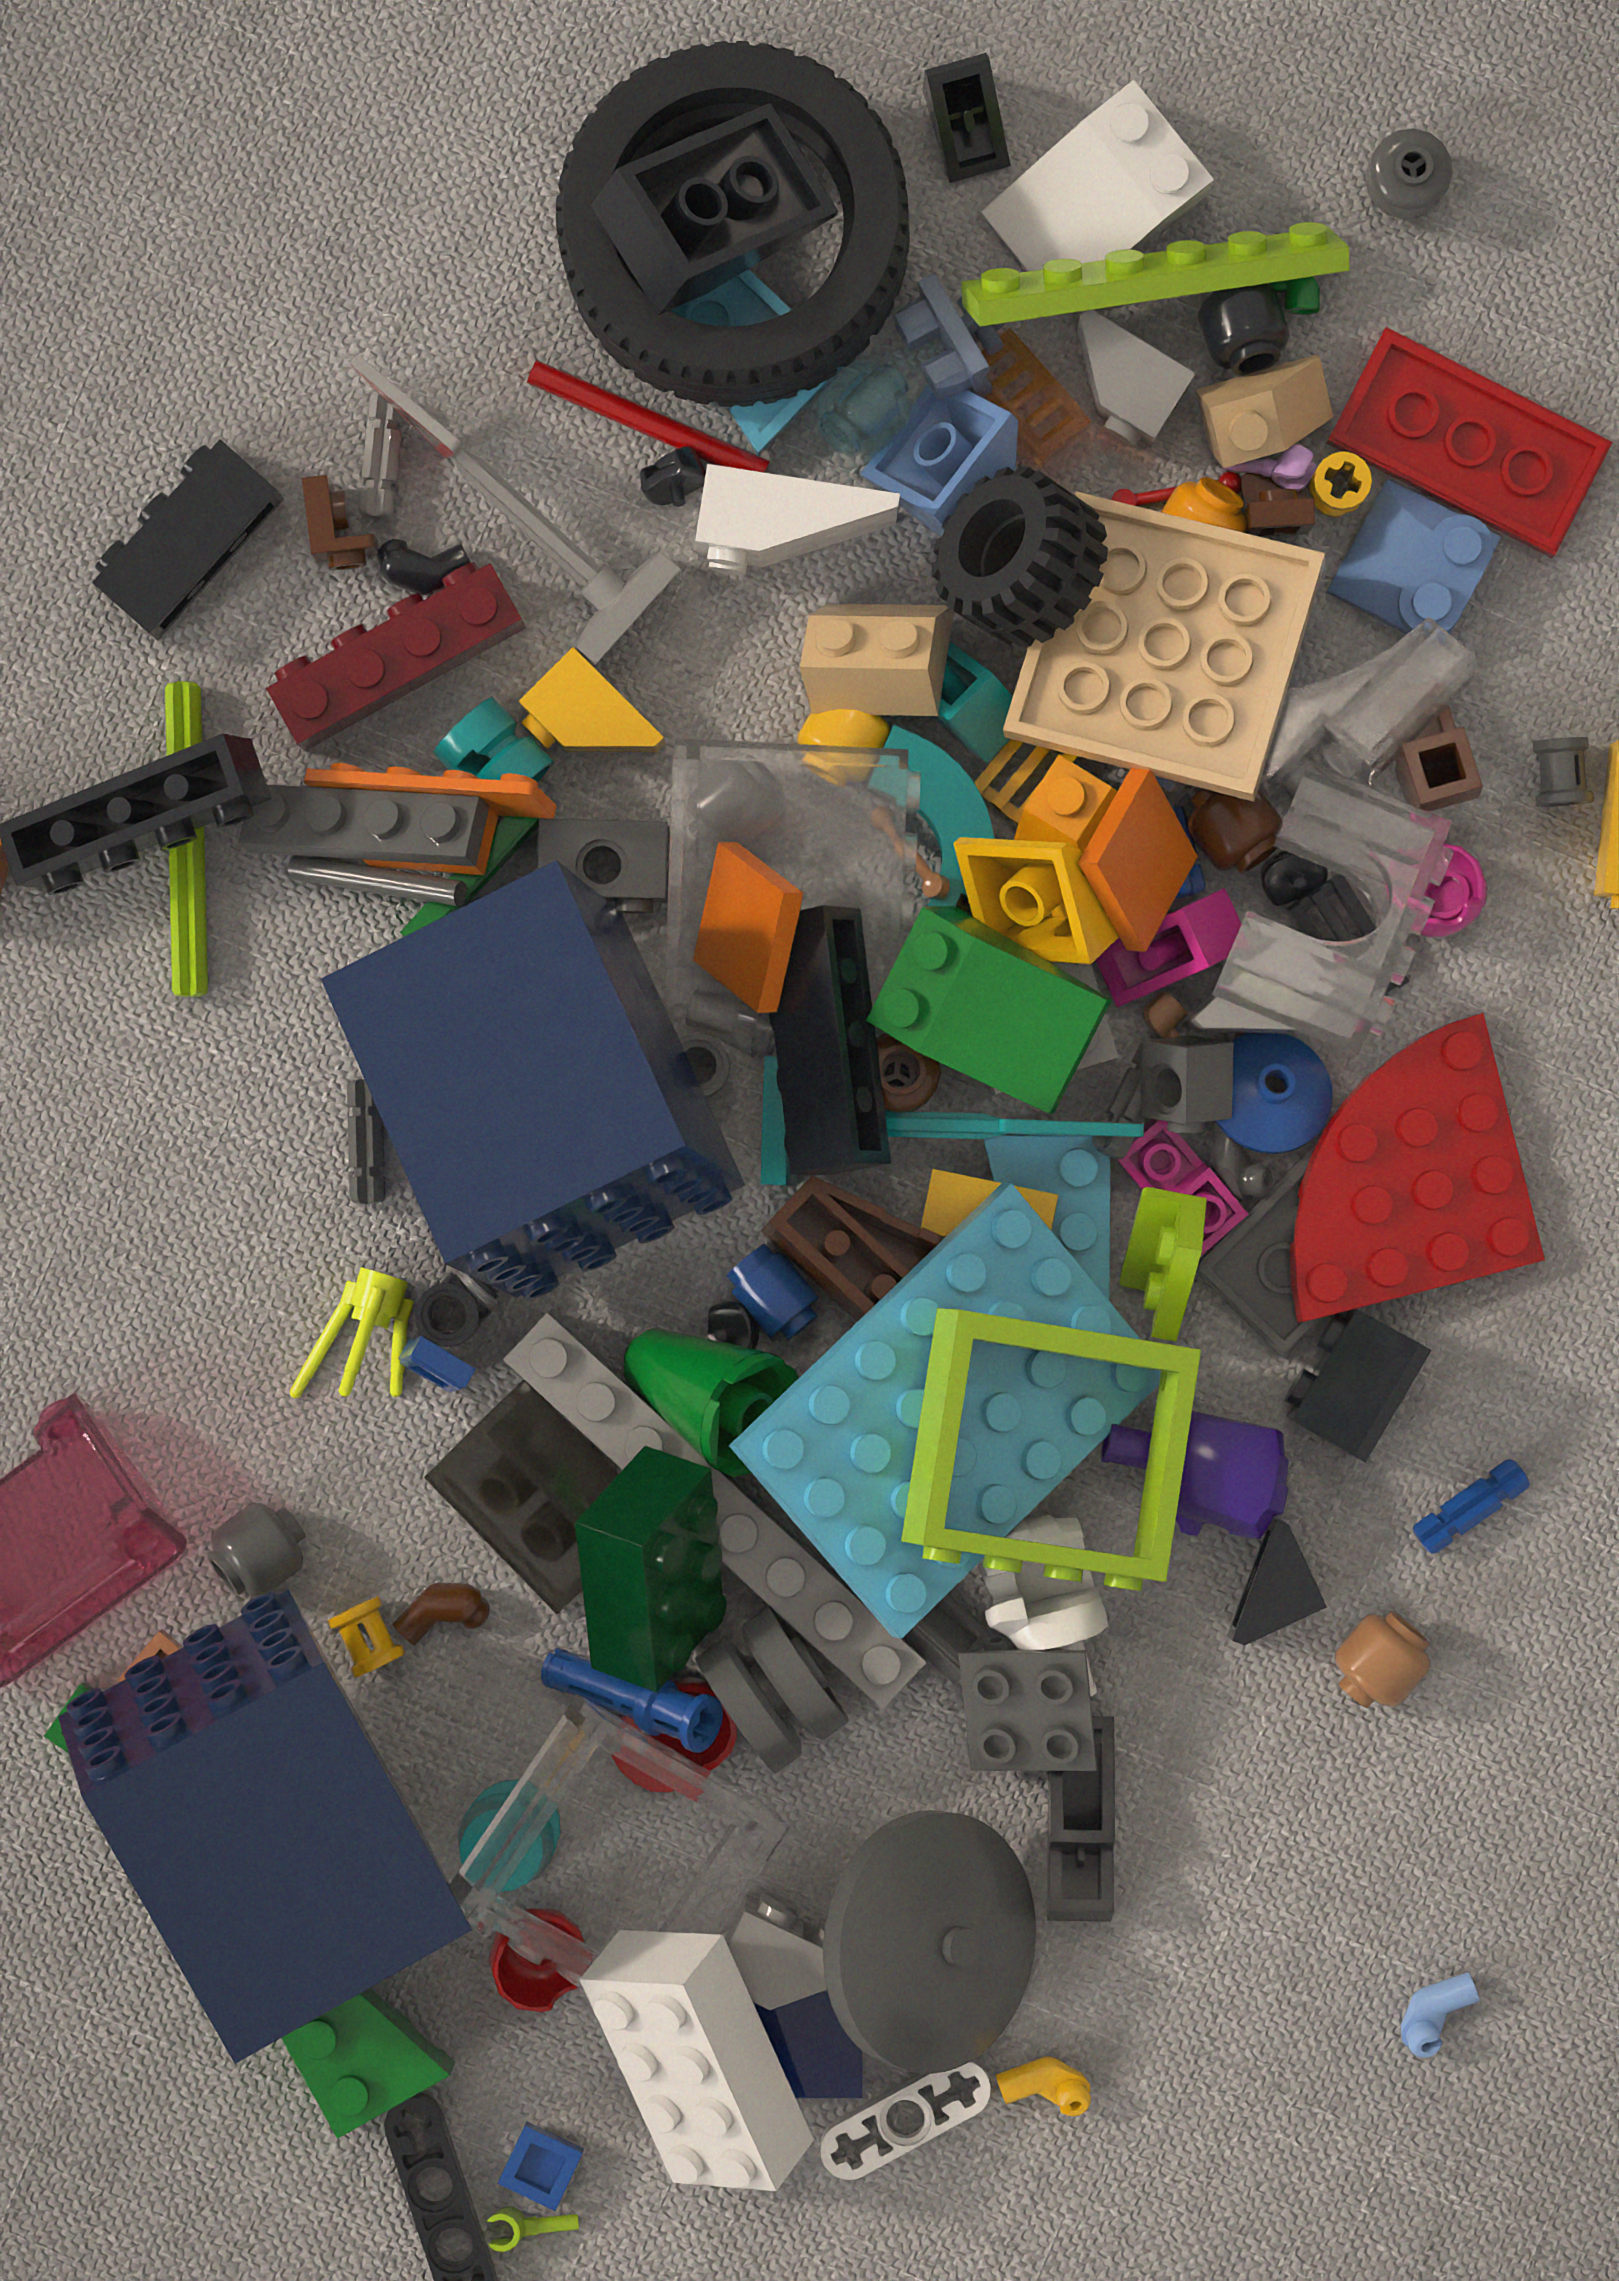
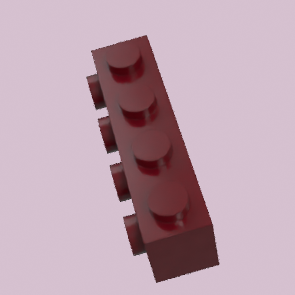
M476 562L468 563L445 576L442 582L446 588L425 600L422 599L420 593L410 595L388 608L386 613L390 619L367 631L364 624L357 625L335 637L330 642L334 650L314 662H311L308 655H305L278 669L274 673L278 682L270 685L266 690L296 744L304 751H307L524 630L526 626L492 564L489 563L479 569Z

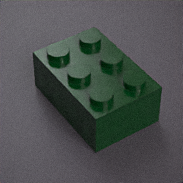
M644 1446L576 1520L575 1530L592 1669L657 1693L675 1671H681L686 1666L692 1651L709 1632L715 1631L722 1623L727 1601L722 1592L720 1570L722 1550L718 1547L716 1526L718 1502L714 1498L711 1468Z

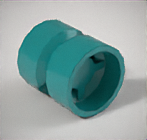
M493 697L487 698L469 712L448 732L433 751L435 756L449 770L464 771L480 779L500 780L501 775L513 773L530 777L539 782L554 764V761L530 736L518 738L515 735L517 722Z

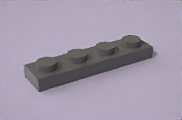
M267 784L272 799L252 807L254 816L243 821L238 840L241 846L253 853L476 866L489 805L479 796Z

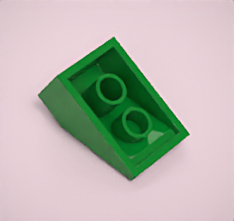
M923 906L866 1021L918 1053L1048 1114H1053L1112 999L955 906Z

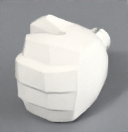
M1051 1515L1024 1518L1005 1536L1012 1539L1085 1549L1082 1528L1077 1518H1055ZM983 1559L977 1564L981 1577L993 1600V1605L984 1611L986 1621L989 1627L1005 1635L1020 1650H1086L1083 1640L1099 1634L1108 1627L1106 1609L1100 1591L1094 1587L1091 1571L1083 1570L1082 1582L1044 1577L1045 1564L1023 1561L1021 1573L982 1567ZM1087 1657L1090 1696H1093L1097 1693L1095 1683H1093Z

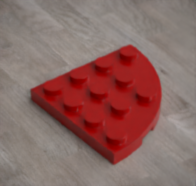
M1484 1013L1441 1026L1407 1044L1406 1047L1392 1055L1374 1072H1370L1343 1101L1324 1129L1310 1157L1299 1188L1298 1197L1300 1201L1295 1220L1294 1242H1291L1290 1245L1291 1290L1297 1322H1305L1545 1261Z

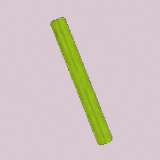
M192 681L167 683L165 687L166 756L202 742L200 686ZM204 826L195 829L196 840L186 845L169 849L172 991L174 995L179 997H201L208 992Z

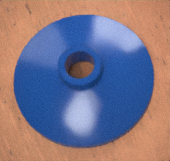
M1246 1033L1231 1041L1234 1042L1232 1119L1217 1120V1125L1234 1142L1258 1153L1282 1154L1299 1149L1309 1143L1324 1127L1332 1107V1084L1328 1071L1320 1057L1303 1041L1289 1034ZM1275 1076L1284 1083L1285 1092L1275 1094L1269 1091L1265 1085V1078Z

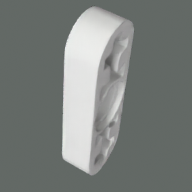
M973 2059L969 2063L950 2071L934 2074L920 2073L834 2120L824 2130L821 2138V2159L824 2166L832 2175L840 2179H859L975 2116L984 2109L990 2098L991 2087L986 2069L979 2061ZM959 2071L965 2079L975 2075L979 2082L972 2086L974 2098L968 2102H963L960 2096L954 2095L940 2102L942 2111L947 2115L936 2120L929 2098L920 2089L931 2084L934 2097L951 2087L949 2075L953 2072ZM901 2100H910L917 2103L924 2113L922 2126L916 2132L909 2135L894 2132L886 2120L890 2107ZM875 2115L880 2135L891 2146L879 2150L877 2138L860 2148L861 2160L852 2164L847 2156L836 2159L832 2153L838 2149L837 2136L846 2132L852 2140L870 2133V2126L864 2120Z

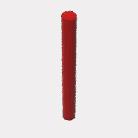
M536 360L527 380L529 385L674 448L683 446L693 447L700 459L711 464L763 473L767 472L770 464L769 460Z

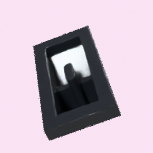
M987 53L925 70L923 94L949 182L953 183L1011 166L992 69Z
M1274 1517L1264 1533L1227 1634L1233 1642L1244 1646L1327 1608L1289 1524Z

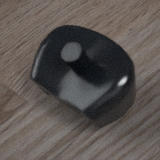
M690 446L677 448L661 457L654 465L646 466L640 470L641 490L651 503L661 506L673 503L674 506L680 507L685 505L686 495L704 486L706 471L696 450Z
M1289 849L1279 852L1270 857L1261 868L1263 891L1275 906L1299 900L1328 879V867L1324 858L1317 853L1303 849Z
M734 1301L722 1302L709 1309L707 1339L756 1349L759 1341V1325L741 1303Z

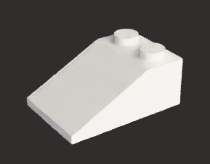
M1132 80L1083 119L991 202L980 215L1026 272L1043 269V265L1046 262L1055 259H1074L1081 263L1105 260L1106 254L1116 250L1130 249L1139 251L1207 197L1214 179L1136 81Z
M707 464L695 539L698 558L707 559L709 561L708 569L734 575H746L747 566L761 568L896 525L900 494Z

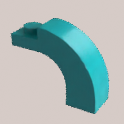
M893 725L868 783V790L911 808L932 829L940 850V874L948 878L950 889L947 896L941 900L931 898L928 906H956L959 898L969 901L953 843L959 837L994 839L991 820L984 800L970 776L948 753L932 742Z

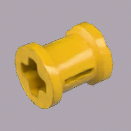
M1345 451L1332 453L1324 458L1311 477L1308 486V492L1314 498L1315 509L1325 516L1334 518L1357 510L1370 492L1372 483L1370 469L1362 458ZM1339 471L1349 475L1347 486L1355 491H1347L1341 499L1335 498L1330 494L1333 484L1324 479V477L1333 479Z
M379 1595L326 1620L330 1629H338L354 1665L350 1668V1672L353 1678L371 1672L406 1654L402 1645L394 1644L382 1619L379 1608L383 1603ZM359 1623L364 1625L374 1650L368 1648L359 1629Z

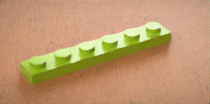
M1303 222L1290 226L1287 233L1266 236L1260 232L1243 231L1231 234L1227 242L1205 245L1199 241L1183 240L1169 244L1167 251L1147 254L1130 249L1116 250L1106 254L1105 260L1081 263L1074 259H1055L1046 262L1043 265V269L1019 273V271L1011 268H995L983 272L980 279L961 281L962 305L981 327L1350 271L1349 246L1328 226L1317 222Z

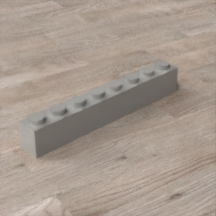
M552 1311L547 1312L503 1359L622 1470L644 1446L711 1468L714 1498L718 1502L716 1526L718 1547L722 1550V1562L882 1710L927 1663L926 1658L904 1638L892 1637L844 1580L730 1475L712 1468L615 1369Z

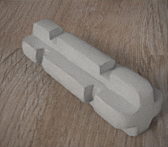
M372 393L368 409L369 421H372V427L366 428L361 476L363 481H366V487L360 488L358 509L361 515L365 517L387 519L391 518L394 514L396 493L391 490L392 484H397L402 433L397 428L398 425L403 424L404 417L379 393Z

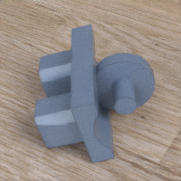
M935 273L918 281L920 297L909 302L894 313L893 317L897 332L910 352L938 337L943 343L946 351L921 363L922 372L936 399L939 401L961 393L968 388L972 393L980 397L992 392V386L986 377L990 371L989 365L976 344L981 342L988 355L1000 351L1004 344L997 331L1005 323L980 327L963 307L962 296L957 301L964 313L960 317Z

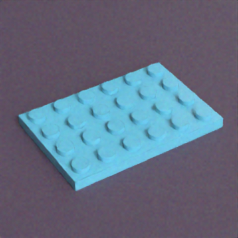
M1001 1183L729 1445L888 1633L895 1638L902 1639L984 1558L982 1554L962 1552L960 1564L922 1558L923 1545L901 1541L937 1308L959 1309L1140 1339L1012 1183ZM973 1340L944 1528L1005 1537L1110 1434L1111 1424L1119 1425L1159 1385L1161 1371Z

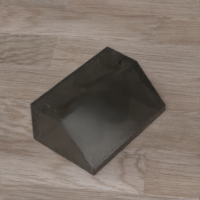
M523 1380L484 1416L424 1478L556 1615L582 1592L575 1522L618 1474L597 1453L595 1448L586 1442L553 1408L552 1404L526 1380Z

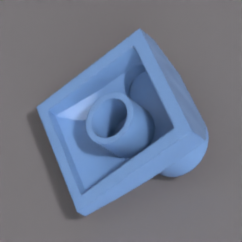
M1387 479L1326 592L1438 652L1459 620L1489 564L1501 536L1489 531L1485 524L1477 518L1469 515H1459Z

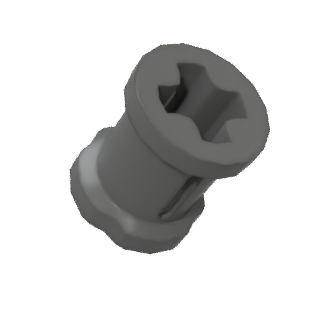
M1568 737L1533 742V752L1539 755L1542 791L1541 794L1536 796L1537 807L1570 806L1594 802L1593 792L1587 790L1584 751L1589 748L1588 737Z

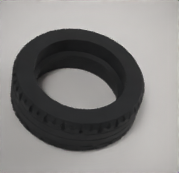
M720 41L714 42L711 46L698 44L691 46L689 49H679L670 52L669 57H658L648 62V65L643 68L639 67L630 73L629 80L620 81L611 88V92L606 96L604 95L596 104L597 111L588 114L582 123V127L576 133L572 141L574 149L567 153L563 163V170L558 183L560 194L556 197V230L568 284L583 320L593 336L601 341L603 349L625 370H634L636 378L652 385L657 390L662 392L674 391V395L677 398L686 401L688 399L704 405L716 401L720 407L738 405L740 407L753 406L757 401L769 404L780 399L792 398L797 396V392L800 389L809 391L819 386L825 380L828 381L837 375V368L847 367L856 360V357L863 353L870 345V337L878 335L894 308L893 300L896 296H899L906 273L910 242L908 194L901 159L897 149L892 145V137L877 112L868 109V101L860 92H857L847 80L836 78L833 70L817 63L816 60L808 56H795L792 50L783 47L776 48L765 43L753 46L749 44V41H736V43ZM771 103L791 137L808 147L822 161L837 187L843 209V237L836 262L829 276L814 295L795 309L779 317L756 324L714 326L683 318L672 311L658 315L594 213L591 204L617 168L673 145L691 135L708 130Z

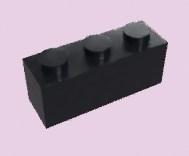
M221 439L211 449L207 445H203L191 455L180 471V474L185 479L169 497L163 492L154 497L138 517V522L143 526L126 544L121 540L112 544L95 566V569L100 574L92 583L157 641L284 500L275 487Z

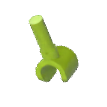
M509 2206L500 2208L487 2220V2222L503 2220L510 2223L513 2227V2238H496L489 2243L490 2248L499 2252L511 2250L524 2236L579 2230L578 2214L538 2218L536 2216L525 2217L522 2211Z

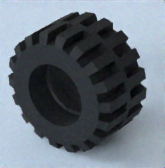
M1018 466L1014 471L1006 467L997 470L993 479L987 476L983 477L975 483V489L970 494L965 492L956 502L958 507L952 516L947 515L941 526L945 530L942 537L936 540L933 553L938 555V559L932 564V577L938 580L935 589L939 597L946 601V606L999 641L1008 645L1015 643L1019 647L1031 646L1035 639L1043 643L1054 637L1056 629L1066 630L1074 623V615L1080 609L1084 611L1092 599L1089 595L1092 589L1099 587L1104 573L1099 571L1100 565L1107 561L1108 548L1102 544L1107 537L1105 526L1098 521L1100 516L1091 506L1039 470L1036 472L1030 467Z

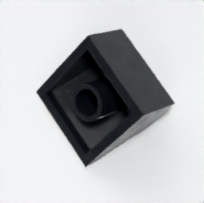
M1352 1309L1348 1311L1345 1318L1337 1313L1331 1318L1317 1343V1346L1325 1351L1312 1373L1305 1368L1300 1371L1284 1401L1292 1405L1286 1418L1350 1456L1366 1463L1432 1350L1362 1311Z

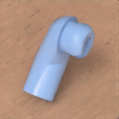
M1469 1972L1420 1988L1412 1995L1400 2025L1402 2041L1405 2046L1409 2047L1412 2054L1421 2058L1435 2055L1443 2043L1439 2036L1447 2014L1479 2002V1997Z

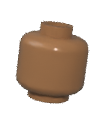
M1390 1611L1386 1617L1378 1614L1367 1615L1335 1653V1661L1338 1668L1345 1675L1338 1684L1351 1698L1365 1708H1369L1374 1701L1387 1707L1399 1706L1429 1672L1431 1661L1425 1650L1430 1645V1642L1415 1627L1393 1611Z

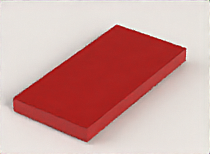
M1385 327L1326 442V444L1342 452L1356 454L1366 464L1466 515L1477 518L1491 528L1550 558L1556 555L1613 443L1388 327Z

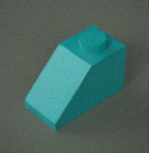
M949 641L938 716L932 717L956 740L984 762L988 763L1010 741L1009 738H1005L1003 727L1013 696L992 672Z

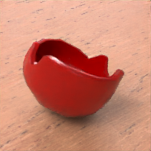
M529 1908L513 1915L497 1930L489 1955V1964L498 1992L504 1999L519 2010L546 2012L553 2009L555 2002L561 1996L578 1988L580 1984L579 1979L584 1973L583 1967L586 1964L588 1950L579 1926L561 1911Z

